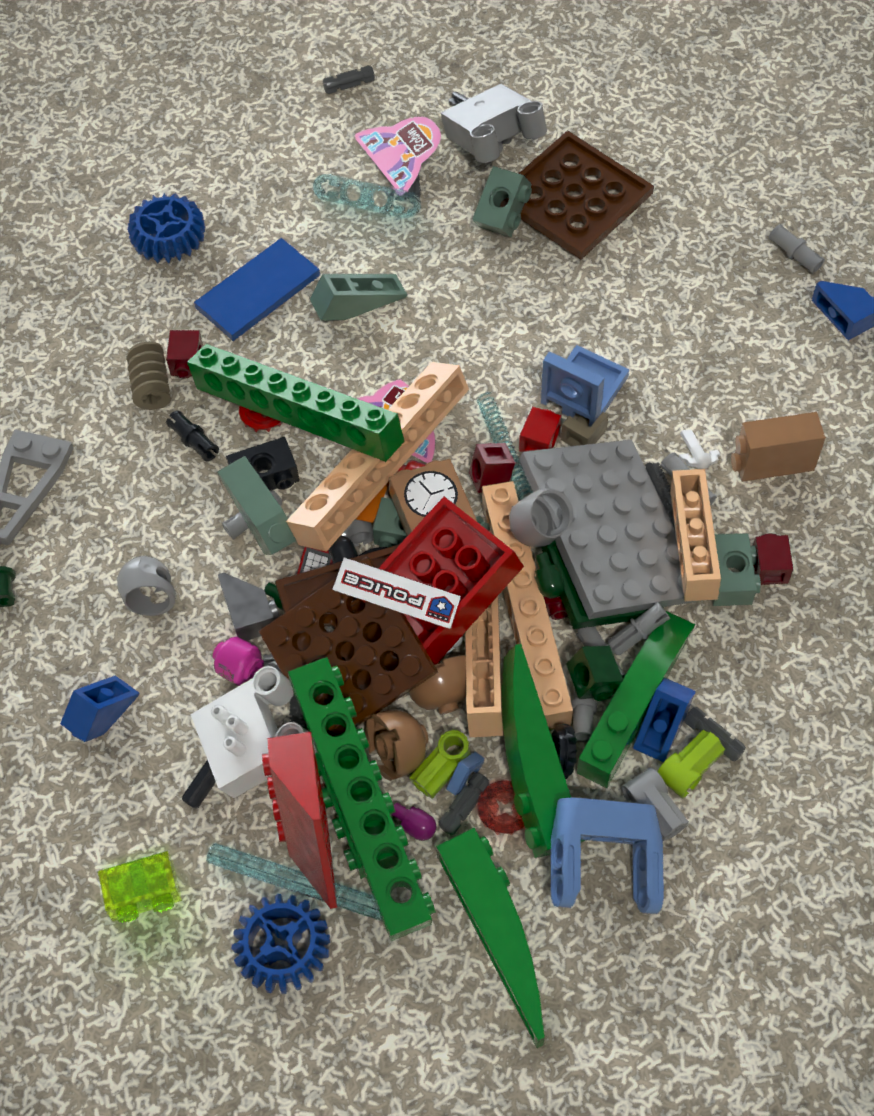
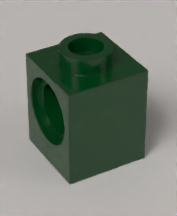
M610 645L581 647L566 663L579 699L593 698L595 701L605 700L611 697L613 691L623 682Z

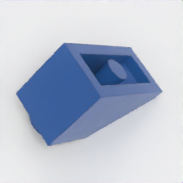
M826 281L816 283L812 302L848 341L874 327V297H871L864 288Z
M112 676L76 689L72 692L60 724L68 729L75 738L84 742L104 735L136 700L140 693L117 676Z
M664 678L654 693L633 749L661 762H665L685 720L696 691Z

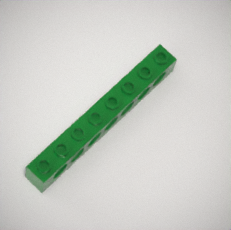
M205 344L187 361L198 390L386 462L405 442L398 413L209 344Z
M328 657L288 671L292 689L308 730L312 734L313 743L390 941L431 926V914L436 913L429 893H421L417 883L418 880L422 879L421 872L415 858L411 860L407 858L403 848L409 845L403 827L401 825L395 827L390 815L395 813L393 802L388 792L382 794L378 781L382 780L379 767L375 760L370 762L368 760L365 749L370 748L363 728L356 730L352 718L356 717L357 714L350 696L344 698L340 690V686L344 685V681L338 666L331 667ZM323 693L330 694L333 697L332 702L327 705H319L315 702V699ZM338 724L345 727V733L339 737H332L327 733V730L332 725ZM346 756H353L359 761L358 765L353 769H344L339 763ZM358 788H366L372 793L371 797L365 802L354 800L352 794ZM373 820L380 821L385 826L383 832L378 835H370L364 828L368 822ZM385 853H391L398 859L397 865L391 869L382 868L377 861ZM397 887H406L410 890L412 896L405 903H397L391 898L392 891Z

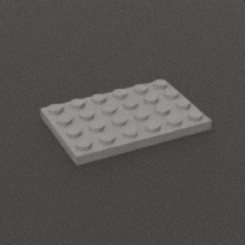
M632 439L522 452L519 461L532 491L535 492L540 489L558 490L564 493L571 503L573 509L572 522L569 528L555 541L589 619L646 610L655 605L656 602H659L661 607L697 602L684 601L675 528ZM540 496L552 507L555 517L552 518L554 528L558 529L563 519L561 506L550 496Z

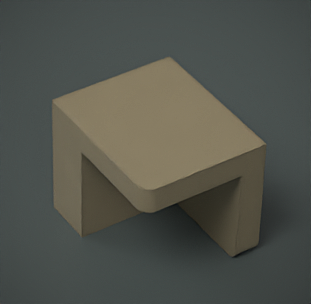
M602 412L591 427H589L588 418L579 415L577 419L568 416L562 423L561 440L570 446L596 444L607 430L609 415Z

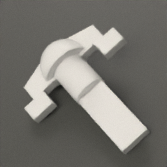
M692 430L681 431L680 434L693 458H690L688 453L679 455V458L686 462L687 466L706 469L710 465L718 463V457L720 456L718 450L709 451V454L705 453Z

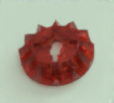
M502 780L490 784L481 793L478 800V816L482 820L484 827L493 830L497 835L500 833L513 835L516 831L525 829L522 816L517 813L514 804L511 807L513 816H509L507 813L497 816L499 811L497 800L505 805L514 801L515 794L512 781Z

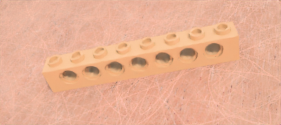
M431 362L388 409L398 413L405 442L386 462L352 449L286 522L298 545L328 551L387 484L389 477L394 476L399 468L402 467L468 392L469 387L460 365Z
M514 481L482 486V508L485 521L489 523L491 529L489 532L514 550L524 565L523 569L503 590L516 644H522L549 730L555 729L558 724H568L571 726L573 708L545 600L535 580V571L537 570L531 547L519 542L510 529L509 513L512 506L519 502Z

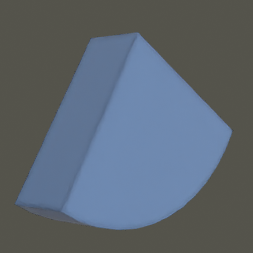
M474 752L461 760L446 789L455 796L459 794L464 786H466L465 784L473 771L475 773L479 772L485 758Z

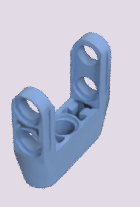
M587 798L559 799L551 835V900L553 905L571 908L574 905L576 897L581 890V840L632 844L633 899L641 913H659L664 899L663 840L655 806Z

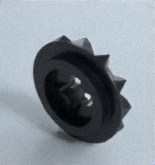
M558 724L551 736L565 779L567 780L574 772V764L577 762V738L574 736L575 731L573 727L568 724Z

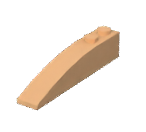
M497 596L465 632L466 711L469 737L503 736L499 597Z

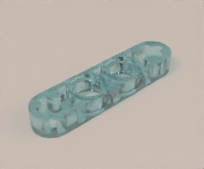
M322 174L313 183L315 195L326 201L402 218L415 216L421 208L419 196L407 190L335 174ZM329 180V185L341 186L340 192L333 190L325 194L326 191L324 188H321V184ZM352 184L360 189L361 195L356 201L350 200L347 196V189ZM378 190L385 192L387 195V203L383 207L377 206L373 200V196ZM409 197V202L414 204V207L405 212L404 206L393 205L394 200L404 201Z

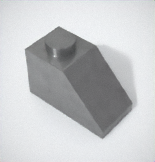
M226 573L218 574L237 637L245 641L260 637L259 631L279 617L275 601H268L265 591L259 587Z

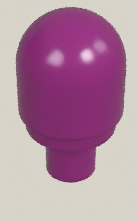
M396 802L394 805L395 813L390 815L402 822L401 826L405 833L420 841L429 840L434 836L437 825L435 819L430 814L414 806L409 810Z

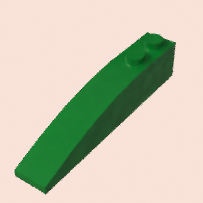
M668 611L666 613L671 619L660 625L649 635L578 759L577 774L605 788L609 787L643 724L657 687L670 674L695 627L694 623Z
M516 644L504 656L503 732L506 757L515 794V809L522 816L525 825L526 844L532 849L534 857L539 858L551 855V835L557 803L559 799L571 798L522 644Z
M472 828L437 845V858L536 1048L544 1045L545 1038L540 994L523 926L507 889L510 886V882L504 869L501 866L495 867L491 859L494 853L485 836L480 838L475 828Z

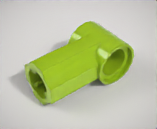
M450 730L442 734L438 741V746L409 777L410 782L424 795L433 799L451 779L458 763L471 755L469 742L465 734L458 730ZM454 745L463 748L462 752L458 755L446 753L447 749Z
M702 730L679 754L675 752L668 757L657 772L665 784L683 799L689 794L687 790L689 788L693 790L702 779L703 774L724 754L725 748L722 746L720 739L712 732Z

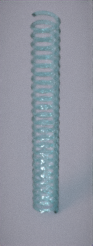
M485 392L478 397L477 404L483 414L493 442L510 443L507 447L512 448L510 453H514L512 457L516 458L514 461L518 463L514 466V469L520 468L512 473L510 481L514 479L515 489H518L516 491L518 501H520V499L524 498L522 497L523 495L533 493V491H531V486H529L527 477L524 475L525 473L518 460L519 456L516 455L517 451L514 450L515 446L510 441L511 437L508 436L509 432L506 431L507 427L504 426L505 422L502 421L501 412L496 407L495 398L487 397L480 402L483 396L492 393ZM492 399L491 402H488V403H486V404H482V403L485 402L486 400ZM494 404V406L484 409L486 406ZM496 409L491 413H487L489 410ZM498 414L493 418H489L491 415ZM500 418L499 421L491 423V421ZM502 423V425L492 428L496 424ZM504 428V430L494 433L496 430ZM506 433V435L497 438L498 435ZM504 438H508V439H507L506 441H504V442H499L500 440H502V439H504ZM518 473H522L521 475H519V476H517V477H513L514 475H516V474H518ZM520 478H524L523 480H521V481H519V482H515V481H517V480L520 479ZM522 483H526L525 485H523V486H521V487H517V486H519V485L522 484ZM529 488L526 491L520 492L522 489Z

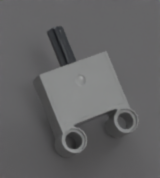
M503 84L496 85L470 99L463 94L453 92L451 93L452 97L449 99V104L452 107L441 112L446 137L473 154L475 160L480 163H487L497 159L500 156V152L503 151V144H509L512 141L511 136L522 132L523 137L526 139H537L547 133L542 103L531 101Z

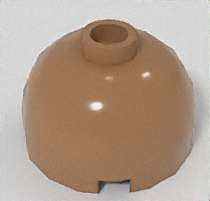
M466 656L443 659V663L436 664L435 667L438 673L408 692L411 699L423 709H438L440 715L458 710L457 703L466 698Z
M386 710L371 715L373 718L368 719L366 722L365 735L370 747L368 748L369 753L376 749L383 765H378L381 775L385 779L392 781L416 771L422 764L426 754V744L429 741L426 728L419 724L411 714L401 710Z

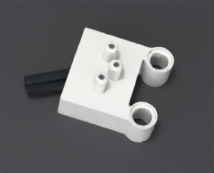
M265 666L259 669L249 681L190 714L207 757V761L182 796V800L192 808L197 809L200 807L215 783L218 789L232 798H236L267 780V777H272L271 775H264L262 754L268 753L267 738L308 732L294 722L286 723L278 730L268 705H285L291 700L294 693L289 679L276 668ZM276 683L275 687L270 690L272 685Z

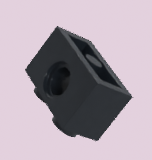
M285 436L226 455L228 465L246 456L269 491L287 489L294 483L299 482L297 465ZM263 470H268V471L265 472V473H259V472H261V471H263Z

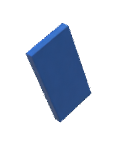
M280 238L194 302L195 308L234 341L320 276V269L283 238Z

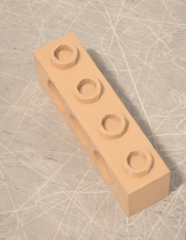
M705 469L672 471L670 493L684 601L718 600L721 575Z

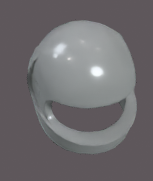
M540 489L531 493L512 506L509 513L510 529L514 537L529 547L549 545L569 528L573 518V509L569 499L564 493L554 489ZM540 496H550L561 506L563 519L558 529L554 528L553 518L555 514L552 507Z
M150 556L134 557L123 565L117 577V586L125 606L130 611L140 615L155 616L168 612L174 606L176 592L170 583L171 575L169 570L162 562ZM155 587L154 593L164 591L168 598L162 603L153 604L150 600L151 596L143 595L140 588Z

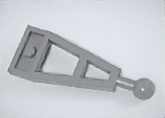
M14 430L0 462V515L3 507L17 511L5 528L0 529V544L10 545L59 479L74 449L72 442ZM14 462L47 470L27 498L6 493Z

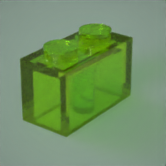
M168 851L98 871L105 910L112 921L118 920L120 923L130 922L137 919L139 913L152 909L154 912L167 911L174 907V903L182 901L174 863Z

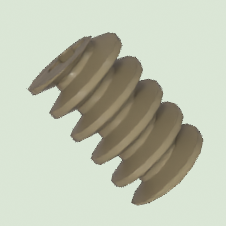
M153 341L134 345L126 355L133 403L144 410L164 408L171 401L170 387L167 384V369L163 355L164 350L162 345Z

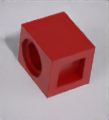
M532 406L519 436V451L552 449L560 433L562 415L556 414L549 409H540Z

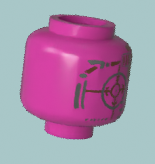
M231 637L225 642H220L213 652L215 672L237 686L252 679L255 673L264 666L261 651L240 637Z

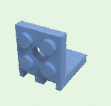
M578 345L575 346L567 359L549 351L543 360L541 404L547 405L550 400L562 406V414L573 418L577 413L588 418L589 427H591L602 412L605 413L629 377V369Z

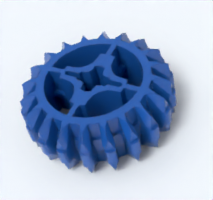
M165 192L159 198L153 195L151 201L143 200L142 206H135L134 213L129 215L130 219L127 230L131 244L139 255L143 254L147 260L154 258L157 264L162 258H165L169 264L173 257H176L181 262L182 254L191 257V249L199 250V242L204 241L206 226L203 214L195 202L189 201L186 196L179 198L174 193L171 197H168Z
M278 893L275 896L274 904H270L268 899L263 897L261 899L263 908L260 910L256 906L250 905L251 918L240 916L239 921L245 929H234V937L240 940L232 944L233 952L239 954L234 959L237 967H244L241 971L244 979L253 976L252 984L255 988L260 987L265 982L266 992L272 993L276 983H278L281 993L286 994L288 991L287 983L293 982L295 989L298 991L302 989L299 979L303 976L310 983L314 981V976L310 971L311 968L316 971L324 969L323 963L317 958H328L330 954L329 950L323 947L331 942L330 935L323 933L328 928L325 920H319L321 914L317 908L309 911L310 903L306 899L297 906V898L293 894L290 895L287 903L283 902L282 895ZM291 918L297 920V922L292 920L287 925L279 926L273 923L272 920ZM262 929L267 939L263 946L259 948L261 952L253 957V942L258 931ZM308 929L310 932V945L305 956L301 958L295 948L302 939L301 934ZM272 933L278 939L287 941L290 953L280 945L276 946ZM280 960L286 961L291 965V967L285 969L265 967L266 964L272 965Z

